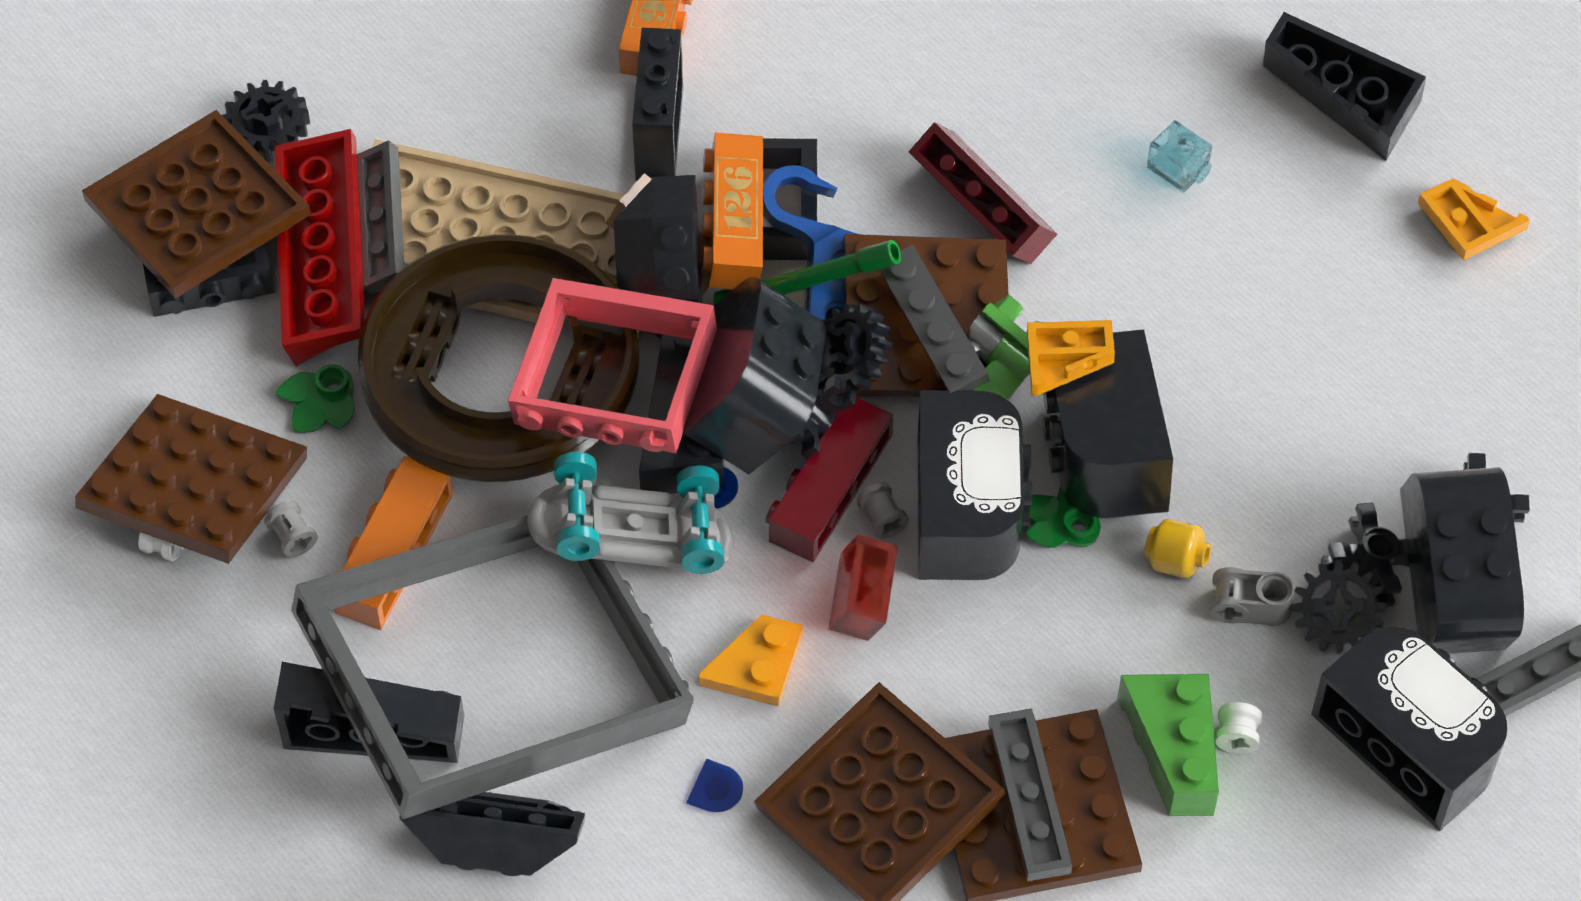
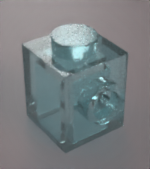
M1174 120L1150 143L1147 168L1184 193L1195 182L1199 184L1208 176L1212 168L1210 158L1213 145Z

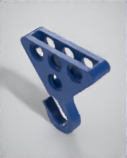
M791 165L775 170L767 178L763 187V216L767 222L774 228L784 231L804 242L808 251L807 267L842 257V239L844 235L856 233L835 225H828L790 214L782 210L775 199V191L784 185H797L805 191L831 198L835 196L838 188L820 179L813 171L805 167ZM843 278L805 289L804 309L819 319L832 318V310L834 308L843 311Z

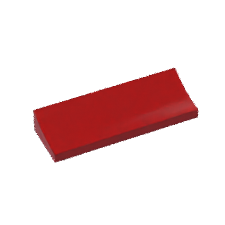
M351 129L275 146V170L309 204L311 213L310 216L278 235L282 347L295 367L325 350L360 339L361 329L365 321L356 137Z

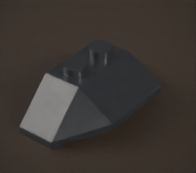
M696 175L653 177L613 220L617 286L620 290L703 304ZM653 333L662 340V334Z
M483 792L403 820L399 816V819L441 864L454 865L463 870L483 869L497 871L506 876H531L577 844L585 822V813L572 811L566 806L549 800Z

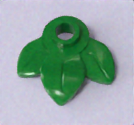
M325 365L316 374L299 372L285 380L276 390L278 398L295 405L292 415V426L294 432L297 433L314 432L322 428L326 422L332 427L341 430L351 421L355 412V405L350 397L354 389L353 378L340 365ZM333 384L339 385V386L336 387V388H331V389L327 388V387H329L330 385H333Z
M1061 485L1057 497L1032 494L1030 520L1035 524L1028 530L1026 535L1030 540L1047 548H1056L1065 544L1074 547H1087L1096 542L1101 531L1099 519L1079 512L1076 507H1072L1065 499ZM1082 525L1087 531H1076L1072 526Z

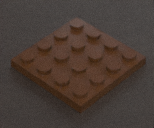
M217 110L82 190L85 202L175 299L311 215L309 204Z
M845 234L842 239L843 256L889 240H894L898 244L900 251L913 244L965 335L973 321L990 302L995 305L1005 296L1009 295L1006 240ZM879 271L862 272L844 277V305L845 303H850L857 306L859 303L873 308L874 312L884 316L882 324L889 326L891 329L884 337L885 340L892 342V347L884 351V356L890 360L889 364H880L878 369L882 377L880 379L871 377V388L865 390L859 387L857 395L920 397V390L947 391L943 382L936 375L932 363ZM979 358L984 368H986L988 364H986L981 358Z
M157 394L76 494L75 508L229 564L307 459V446Z
M878 682L773 782L754 803L764 816L859 901H900L1006 797L1004 788Z
M1098 709L1036 720L1072 863L1071 874L1027 881L1007 798L1005 797L953 848L966 901H996L1141 872V857ZM990 729L945 738L1004 788Z

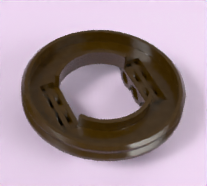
M513 234L476 236L443 245L422 255L398 272L385 285L370 307L361 329L358 345L359 375L365 402L371 416L390 442L404 454L434 471L466 480L507 482L528 479L554 471L555 460L565 453L590 452L602 440L583 436L572 438L560 432L544 429H525L520 425L514 424L511 411L483 412L463 407L442 395L431 382L436 381L444 361L446 348L450 349L459 327L461 310L478 302L495 299L519 300L542 308L553 278L619 289L616 283L605 271L580 253L561 244L531 236ZM566 315L567 318H565L563 325L569 332L574 344L550 401L624 414L632 399L639 372L637 330L577 320L576 317Z

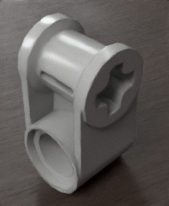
M1235 567L1220 568L1214 572L1212 582L1216 587L1215 602L1210 606V614L1215 620L1223 623L1279 626L1290 618L1295 589L1290 577L1284 573L1251 571ZM1267 597H1278L1281 601H1270Z

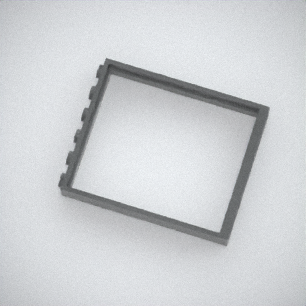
M528 515L296 585L291 611L402 820L686 724L694 701L693 695L689 692V684L679 676L674 667L670 651L667 647H662L654 633L650 617L646 613H642L634 599L630 583L622 579L615 567L614 561L588 559L577 561L659 704L425 782L420 781L329 610L538 547L540 545L535 542L529 533L527 525Z

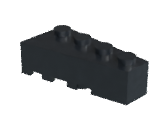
M1283 12L1265 42L1263 66L1387 161L1422 101L1426 76L1286 12Z
M282 661L273 709L283 748L287 750L368 756L323 669ZM365 677L409 759L458 762L464 723L461 696L446 691H433Z

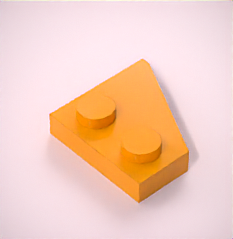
M1454 178L1420 193L1418 199L1419 206L1463 261L1526 231L1530 222L1528 217L1522 213L1514 217L1497 208V200L1485 194L1474 192L1470 186Z
M1112 320L1027 322L1031 396L1040 395L1114 363L1115 350Z
M761 615L700 672L699 686L779 706L803 635V625Z

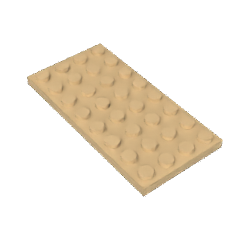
M375 139L372 147L377 146L386 141ZM393 143L398 147L405 267L422 255L458 240L485 235L513 234L545 239L568 247L594 262L617 285L614 230L605 223L619 200L625 194ZM511 299L487 300L467 306L468 308L537 323L542 309L528 302ZM637 330L638 342L642 334L640 330Z

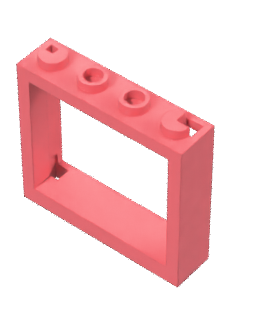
M553 278L508 399L514 424L529 430L544 429L560 432L572 438L583 436L599 439L611 445L627 444L642 447L651 452L666 451L676 453L717 331L714 306ZM566 315L576 317L577 320L623 328L627 327L634 330L693 340L666 421L537 398L565 318H567Z

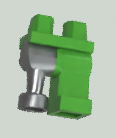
M1011 295L1005 296L995 305L990 302L973 321L966 333V337L977 356L988 364L985 369L990 379L989 382L971 391L991 392L1007 400L1011 398L1030 375L1027 332L1014 323L1024 309Z

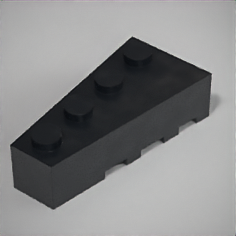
M662 334L648 418L666 421L693 341L692 339ZM682 434L676 453L666 451L651 452L643 449L639 467L640 490L678 494L677 475L683 469L691 466H707L714 469L719 475V489H724L723 458L685 434Z

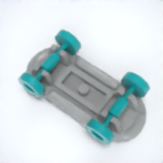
M583 452L565 453L554 462V478L559 484L539 494L528 511L527 525L529 533L535 542L546 551L571 561L597 559L683 568L691 573L707 574L719 570L727 563L734 548L732 529L726 518L714 507V496L720 488L719 475L714 469L707 466H691L680 471L676 478L679 495L658 491L603 485L594 486L592 482L597 477V463L594 457Z

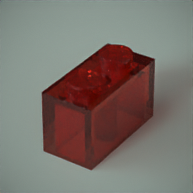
M858 534L841 551L828 630L869 641L886 624L898 545Z

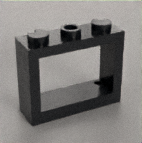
M641 28L632 120L635 181H638L644 173L651 179L653 177L676 176L684 90L681 29Z
M763 138V169H779L784 166L795 165L805 167L817 175V139ZM801 188V217L817 221V194ZM763 227V260H807L808 251L803 241L774 227Z
M265 243L254 250L255 263L222 269L176 299L143 264L148 296L154 317L171 313L176 315L186 310L216 307L226 302L254 299L257 296L275 293Z

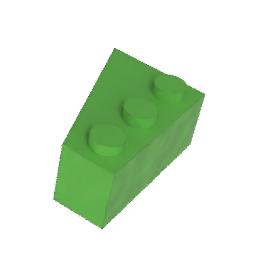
M1209 674L1121 675L1117 697L1118 703L1122 711L1125 710L1133 728V736L1137 745L1141 746L1149 764L1148 770L1169 816H1214L1219 787Z

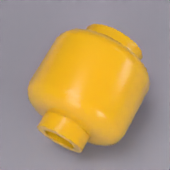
M1165 519L1158 526L1151 527L1146 538L1144 553L1145 557L1150 559L1153 570L1187 579L1191 578L1199 567L1205 568L1211 554V544L1205 542V533L1202 527L1173 519Z

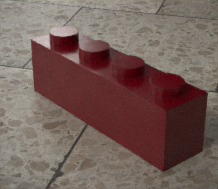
M934 122L908 151L995 239L1006 240V250L1012 256L1032 264L1058 235L954 131Z
M857 397L854 406L846 410L835 411L836 416L833 424L819 438V452L807 458L801 470L798 468L794 469L786 485V494L781 502L775 500L766 515L765 522L769 524V542L813 563L892 438L893 414Z

